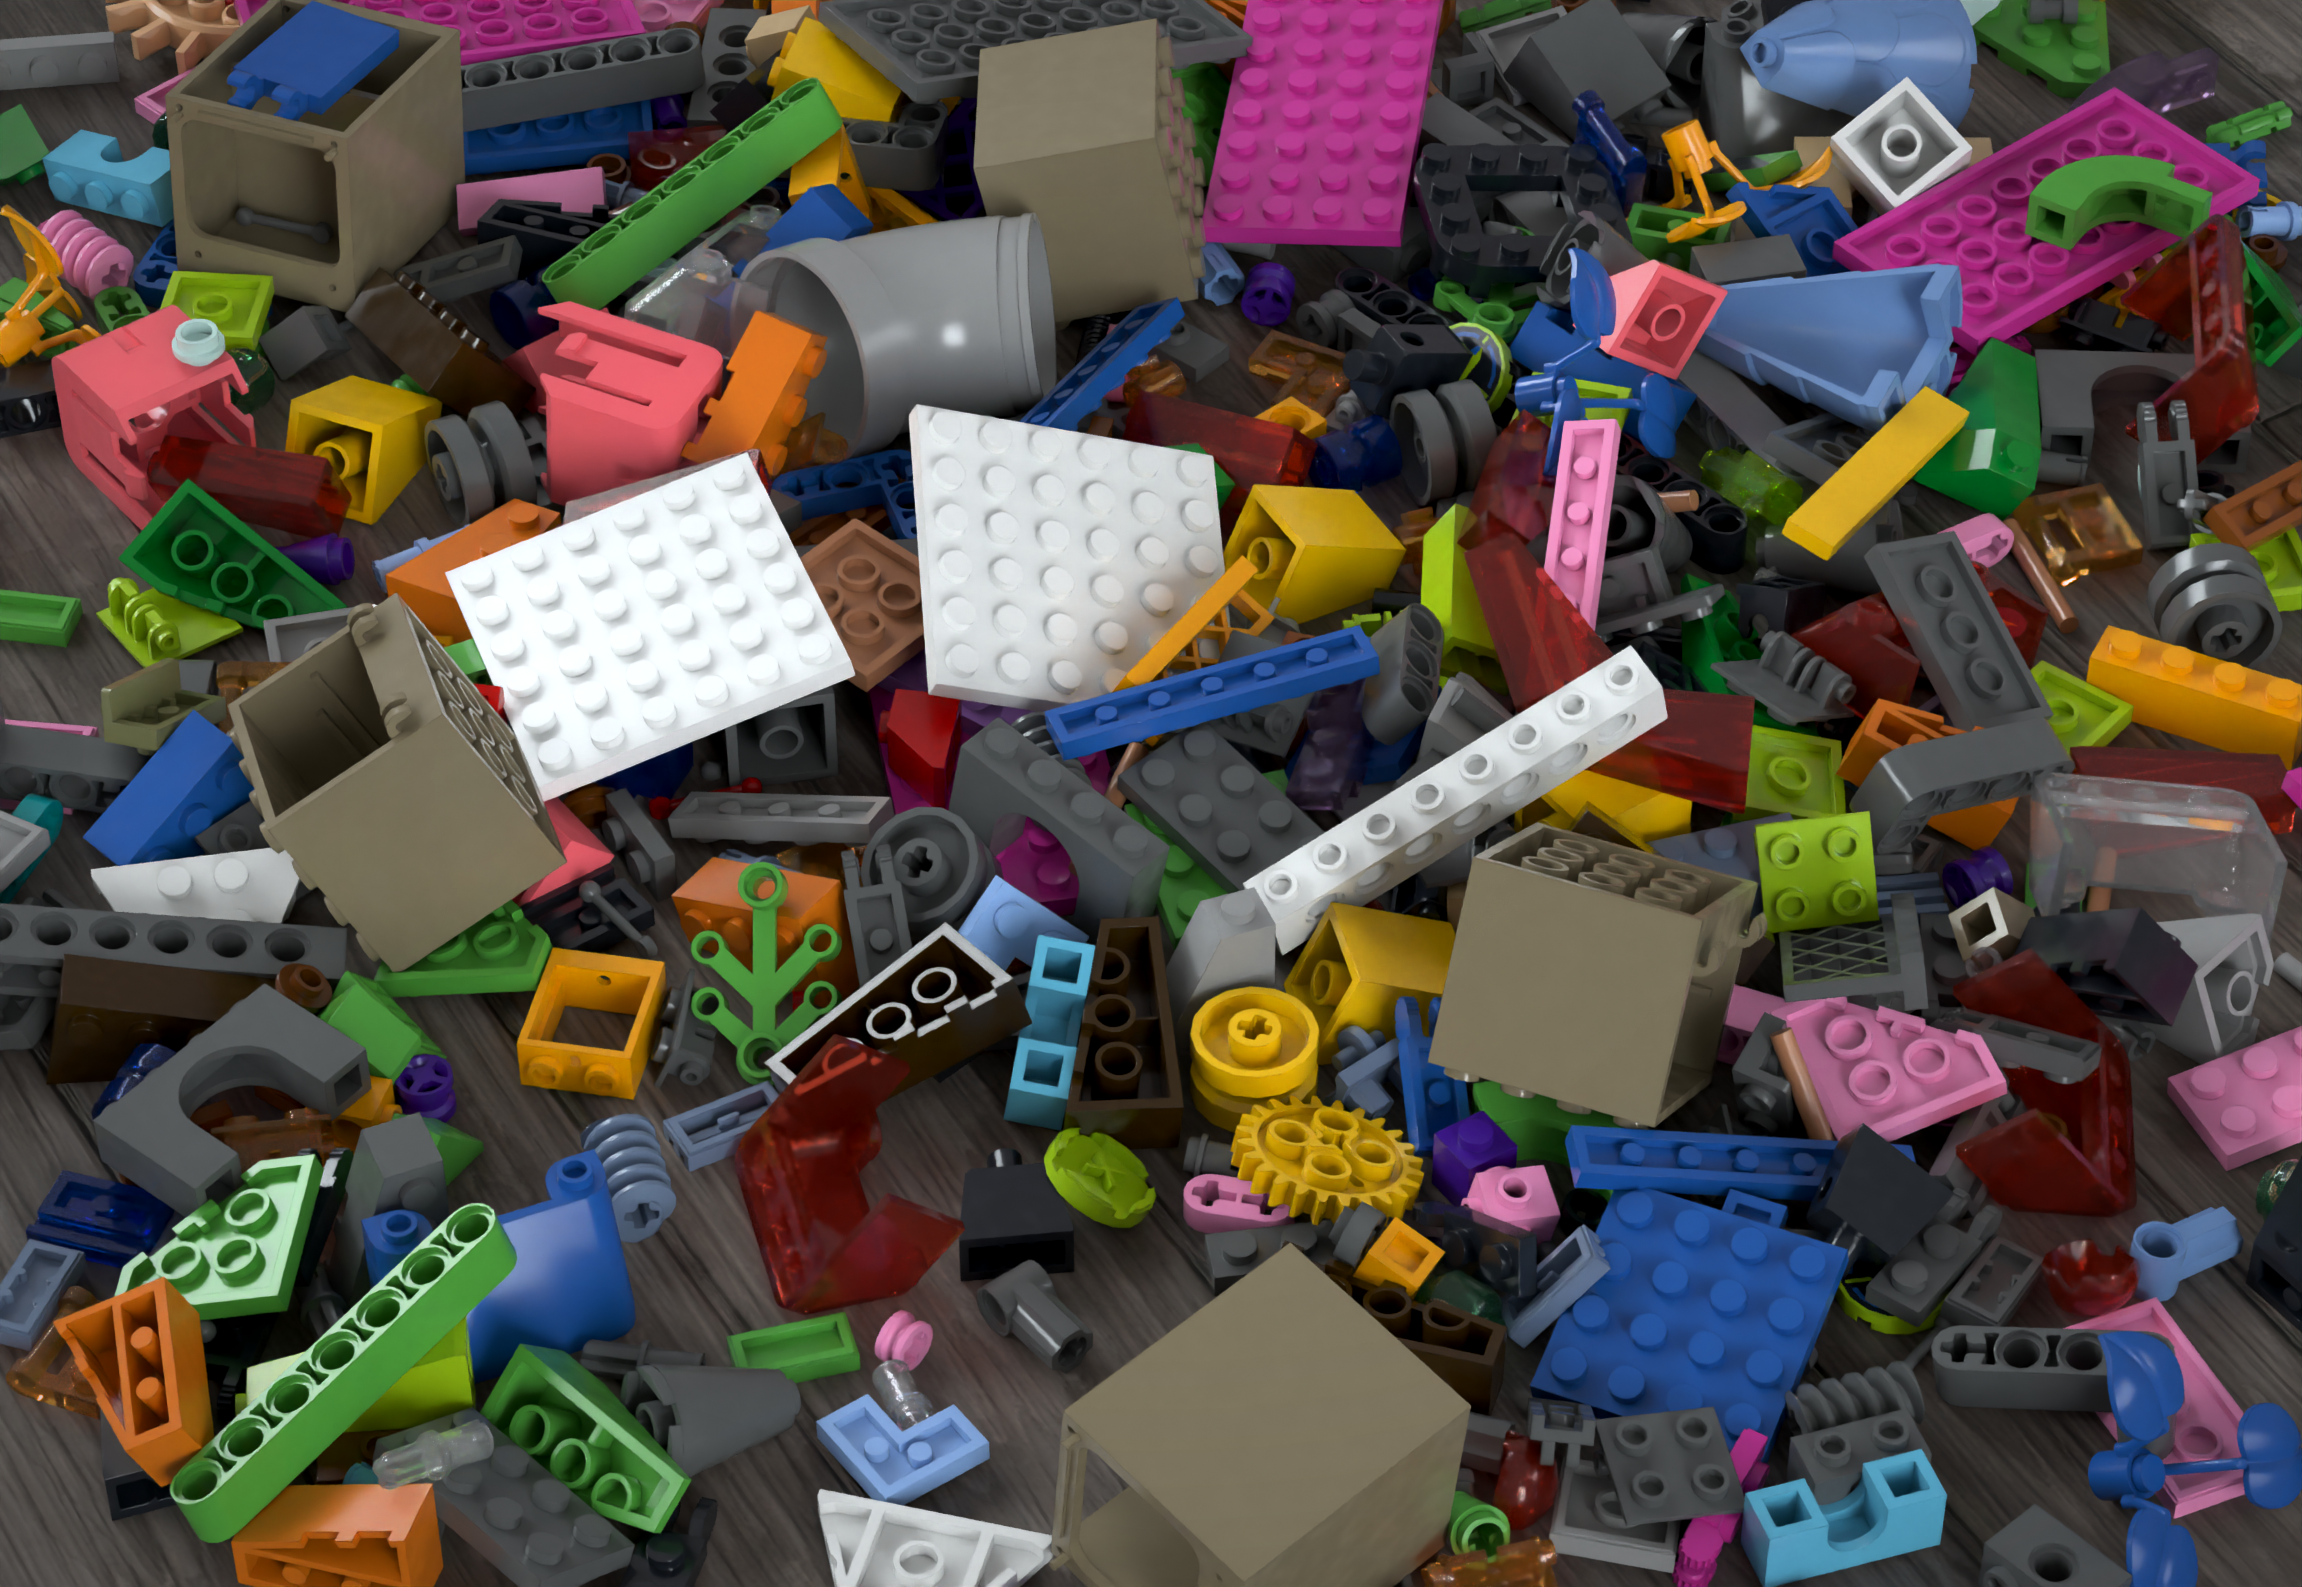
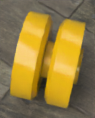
M1249 986L1227 990L1206 1001L1195 1014L1190 1033V1055L1192 1058L1190 1093L1196 1109L1210 1123L1235 1133L1242 1114L1250 1115L1255 1104L1267 1108L1270 1098H1274L1287 1106L1289 1095H1294L1303 1104H1310L1312 1096L1317 1095L1318 1089L1317 1057L1319 1052V1027L1313 1012L1297 997L1273 988Z

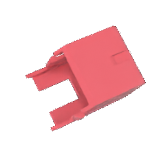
M571 301L538 307V314L559 320V336L565 339L556 349L555 355L594 367L586 379L570 374L559 376V378L545 373L540 375V383L546 392V405L539 406L538 413L546 415L547 473H541L540 481L551 502L591 515L707 468L680 456L687 441L697 445L711 419L710 416L703 413L710 397L718 401L722 398L723 358L717 349Z
M175 305L167 306L52 358V371L64 442L70 458L76 467L140 530L146 527L168 501L162 492L184 483L187 478L193 479L203 474L238 509L273 494L284 487L277 478L199 406L198 403L201 402L252 451L257 449L253 416L250 413L244 415L231 403L229 384L241 395L249 392L233 357L224 351L219 358L208 365L192 366L179 361L173 355L172 340L176 335V329L183 322L192 320ZM132 418H133V419H134V422H135V424H136V426H134V425L129 421V419H132Z

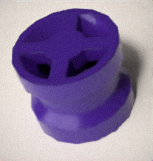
M1271 262L1257 264L1249 271L1245 282V291L1242 295L1241 309L1251 322L1260 326L1271 327L1279 325L1287 319L1291 311L1292 297L1294 296L1296 280L1292 272L1285 266Z
M1990 846L1981 847L1973 851L1969 860L1955 859L1947 863L1943 868L1942 879L1945 891L1957 909L1992 887L2008 895L2012 893L2013 879L2009 866L2003 856Z
M430 1054L413 1056L395 1081L396 1091L399 1094L397 1103L402 1108V1114L411 1115L420 1112L422 1117L438 1119L444 1123L454 1115L457 1104L455 1093L452 1089L454 1083L451 1065L445 1059Z

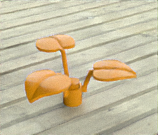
M1698 119L1680 124L1661 135L1671 157L1668 163L1672 170L1675 197L1669 202L1658 205V207L1681 210L1692 203L1691 195L1684 194L1683 172L1685 179H1693L1705 211L1704 216L1691 218V221L1671 230L1666 235L1668 243L1697 237L1705 233L1709 228L1725 225L1746 212L1747 207L1743 201L1734 202L1714 211L1701 176L1702 173L1713 168L1710 161L1712 157L1718 161L1737 183L1748 182L1749 189L1770 190L1773 186H1753L1720 151L1716 140L1708 143ZM1830 146L1810 166L1776 184L1792 185L1802 189L1819 179L1830 166L1833 156ZM1624 214L1627 222L1629 214Z
M8 204L3 206L0 215L9 218L18 240L27 251L23 255V262L26 270V283L29 286L15 305L4 313L6 318L0 322V363L8 368L30 351L38 357L46 349L70 341L81 345L102 336L95 329L84 324L80 329H74L43 341L40 340V337L45 334V330L38 318L52 305L76 321H80L83 315L75 300L61 287V283L57 278L64 273V268L52 244L35 225L26 220L18 211ZM36 291L45 298L31 312L28 309L23 310Z

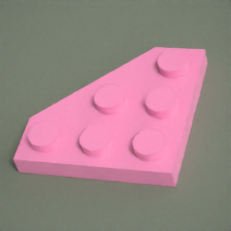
M1847 997L1796 1001L1770 1012L1771 1015L1785 1020L1787 1028H1792L1836 1141H1839L1843 1136L1864 1123L1887 1142H1891L2007 1094L2006 1080L1981 1035L1958 1029L1957 1033L1954 1034L1925 1025V1019L1882 1006H1879L1878 1011L1849 1003L1847 1002Z

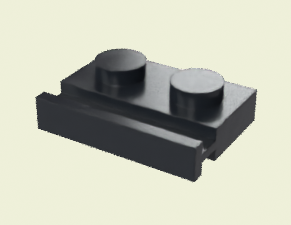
M610 863L520 906L524 917L533 926L537 924L548 934L552 946L562 949L599 953L628 938L593 902L588 903L581 899L579 888L585 881L591 880L598 883L601 888V895L638 932L655 925L654 908L623 877L619 879L614 874V867Z

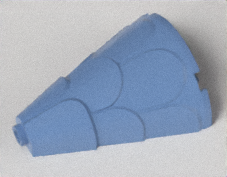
M1960 0L1806 1L1792 7L1757 30L1740 47L1762 88L1827 111L1831 108L1854 117L1860 115L1903 79L1908 77L1957 130L1968 111L1975 90L1970 88L1969 84L1971 64H1978L1976 41L1970 19Z
M1937 263L1868 272L1851 271L1793 279L1791 276L1720 285L1728 293L1695 347L1696 351L1759 385L1771 384L1803 403H1812L1850 423L1873 432H1878L1925 386L1944 397L1947 393L1958 355L1955 352L1949 351V347L1954 340L1952 327H1962L1963 298L1959 266Z

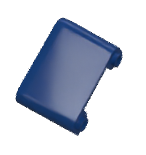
M595 1149L561 1159L548 1169L545 1176L548 1201L497 1216L516 1250L518 1259L511 1273L467 1314L475 1384L501 1376L520 1343L562 1350L567 1354H572L583 1350L584 1344L589 1340L610 1342L626 1335L633 1328L636 1320L633 1292L605 1169ZM401 1209L361 1220L370 1289L376 1286L433 1232L430 1223L424 1215L416 1211Z

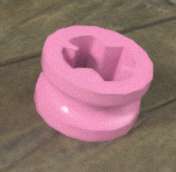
M900 1310L894 1313L881 1328L875 1343V1355L884 1362L893 1361L895 1369L907 1373L917 1367L926 1356L933 1339V1328L925 1321L919 1320L915 1322L913 1314L906 1310Z

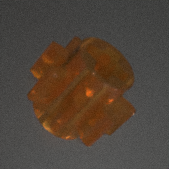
M1153 354L1144 363L1132 368L1127 373L1131 380L1123 385L1124 400L1129 408L1143 412L1142 417L1149 414L1151 420L1156 422L1184 406L1178 396L1185 392L1186 381L1182 371L1174 362L1170 360L1159 362L1157 355Z
M1432 507L1401 514L1403 525L1395 526L1391 531L1406 549L1400 565L1412 564L1415 575L1422 573L1424 535L1441 518L1433 517Z

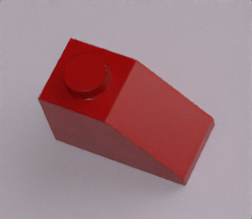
M896 689L891 710H882L879 721V743L888 744V766L932 807L946 809L963 736L962 700L928 695V691Z

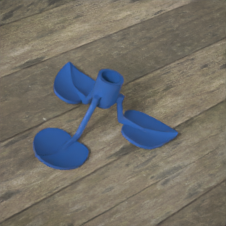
M1568 248L1567 250L1572 262L1570 278L1571 315L1577 331L1587 342L1559 360L1545 363L1544 374L1520 377L1515 385L1516 406L1522 417L1529 419L1554 415L1542 475L1557 476L1564 421L1588 420L1585 417V408H1626L1639 411L1638 433L1646 450L1654 457H1662L1664 459L1674 457L1677 448L1675 438L1677 408L1672 388L1664 376L1652 373L1644 377L1641 384V400L1580 398L1575 379L1571 375L1565 376L1560 371L1598 348L1601 344V336L1612 335L1616 322V297L1608 273L1602 264L1588 252L1579 248Z
M2134 1331L2101 1334L2098 1336L2106 1359L2108 1393L2112 1412L2120 1430L2132 1439L2128 1442L2115 1443L2114 1450L2099 1451L2092 1457L2088 1468L2090 1487L2095 1496L2102 1501L2121 1500V1507L2123 1509H2138L2129 1525L2126 1542L2127 1572L2133 1576L2129 1587H2196L2198 1559L2189 1531L2181 1525H2171L2169 1509L2145 1499L2152 1497L2156 1491L2163 1487L2165 1476L2244 1469V1491L2249 1502L2263 1509H2277L2287 1506L2295 1500L2302 1489L2301 1435L2292 1417L2281 1406L2274 1403H2259L2248 1408L2239 1422L2237 1442L2242 1457L2163 1464L2159 1456L2152 1454L2149 1450L2142 1447L2168 1433L2170 1425L2167 1417L2175 1414L2182 1407L2184 1401V1382L2178 1360L2163 1342L2148 1334Z

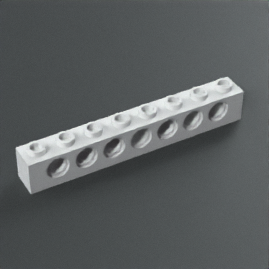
M1630 645L1244 882V889L1255 887L1276 924L1275 946L1283 956L1309 940L1331 902L1359 907L1364 906L1668 719L1662 685Z

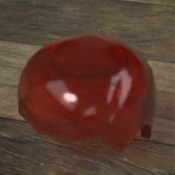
M2090 1238L2060 1245L2046 1253L2041 1262L2046 1285L2056 1305L2064 1312L2082 1317H2098L2110 1314L2128 1304L2136 1293L2141 1277L2138 1260L2127 1254L2126 1249L2121 1244L2116 1246L2115 1254L2110 1256L2102 1253L2094 1240Z
M1506 1430L1505 1441L1502 1446L1504 1449L1502 1468L1491 1506L1498 1508L1506 1515L1510 1524V1530H1524L1543 1518L1554 1503L1559 1485L1557 1460L1554 1457L1553 1466L1540 1465L1542 1441L1531 1440L1527 1435Z

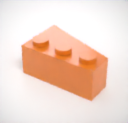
M756 310L726 367L727 371L732 374L721 400L718 401L710 397L703 413L710 416L711 419L697 445L687 441L680 456L708 468L747 452L761 482H770L771 477L776 476L785 463L788 449L784 445L791 427H796L805 414L807 399L804 398L810 380L811 378L815 379L824 367L827 350L823 348L828 337L775 313Z
M514 498L386 574L388 598L397 592L433 636H453L454 644L472 639L473 637L445 572L561 527V514Z
M1878 698L1851 738L1836 775L1860 788L1875 764L1890 751L1904 745L1968 731L1943 725V716ZM1975 726L1972 731L1980 730V729H1984V728H1983V727H1979V726ZM2019 797L1935 815L1929 819L1927 825L1953 838L1957 842L1977 850L1981 847L1990 846L2011 817Z
M712 857L671 895L680 917L681 927L691 943L695 936L702 931L711 930L717 932L727 941L730 953L753 973V908L741 898L738 891L739 877L743 870L751 864ZM778 869L787 879L788 894L783 904L777 908V970L804 943L805 933L810 927L816 924L829 925L841 937L842 948L839 955L831 961L819 962L791 992L806 991L807 987L813 982L823 980L831 983L839 990L843 1002L859 987V980L842 884L837 879ZM773 881L763 882L758 888V897L761 899L769 898L774 893L775 883ZM822 934L816 938L814 942L816 952H823L830 947L832 941L830 934ZM716 940L708 941L704 944L703 949L716 955L719 950L718 942ZM828 990L819 992L814 999V1004L822 1008L827 1007L832 999L831 992Z
M163 1276L53 1321L57 1331L66 1340L76 1359L74 1361L80 1372L87 1378L97 1396L96 1400L123 1449L160 1487L171 1484L178 1471L214 1438L200 1314Z
M433 1483L288 1485L245 1527L235 1534L231 1541L238 1583L253 1587H434L444 1567Z

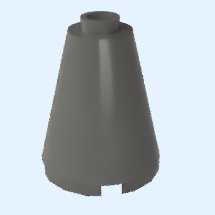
M1637 12L1623 14L1624 20L1671 83V86L1662 98L1674 108L1693 110L1699 107L1706 23L1719 21L1701 16Z
M1583 210L1579 212L1578 215L1584 219L1576 226L1567 221L1551 242L1539 271L1547 276L1545 289L1537 286V294L1541 302L1571 312L1570 278L1572 262L1567 250L1568 248H1579L1591 254L1602 264L1609 277L1650 261L1600 215L1592 211Z
M1615 474L1604 559L1657 545L1665 572L1671 573L1681 569L1687 563L1692 553L1693 541L1689 530L1648 483L1635 476Z
M1894 496L1889 499L1828 561L1823 560L1781 534L1786 521L1768 525L1765 530V536H1758L1756 539L1758 568H1766L1768 577L1782 576L1827 583L1826 589L1887 600L1864 555L1876 544L1904 540L1899 502L1897 499H1893Z
M644 1364L635 1367L637 1370L626 1373L620 1393V1402L689 1478L789 1430L794 1423L795 1415L799 1414L801 1408L800 1394L795 1382L792 1379H787L781 1370L767 1368Z

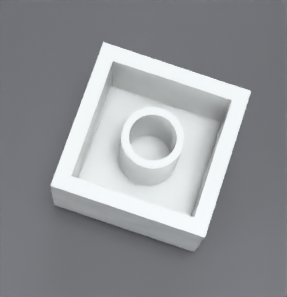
M1908 77L1833 135L1830 141V148L1833 153L1831 162L1880 216L1969 168L1973 149Z

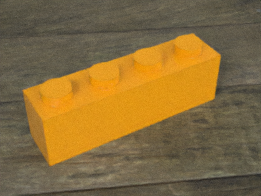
M2110 625L2107 626L2090 656L2086 682L2133 705L2132 722L2288 771L2292 770L2302 751L2301 684Z

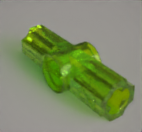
M1728 446L1720 450L1709 449L1699 462L1702 469L1700 482L1740 507L1752 520L1760 516L1777 526L1781 522L1787 521L1803 505L1801 496L1803 488L1790 477L1784 476L1767 461L1749 450L1743 455Z

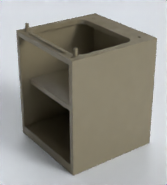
M269 0L165 95L178 271L273 276L274 295L348 312L379 267L393 275L397 269L404 267L458 211L456 185L465 184L460 30L333 0H313L398 29L399 47L322 115L307 111L300 117L299 121L274 116L273 114L279 110L281 103L266 96L261 97L251 110L227 104V101L237 91V87L227 84V78L233 72V67L312 1ZM248 207L253 210L254 214L316 226L319 222H326L333 228L334 234L327 243L320 244L311 235L254 223L249 226H242L236 221L235 215L238 209Z
M1289 1243L1063 1410L1051 1553L1056 1558L1049 1565L1055 1571L1064 1564L1087 1587H1394L1406 1575L1413 1572L1445 1546L1471 1405L1292 1243ZM1090 1449L1112 1468L1129 1487L1081 1522L1087 1452Z

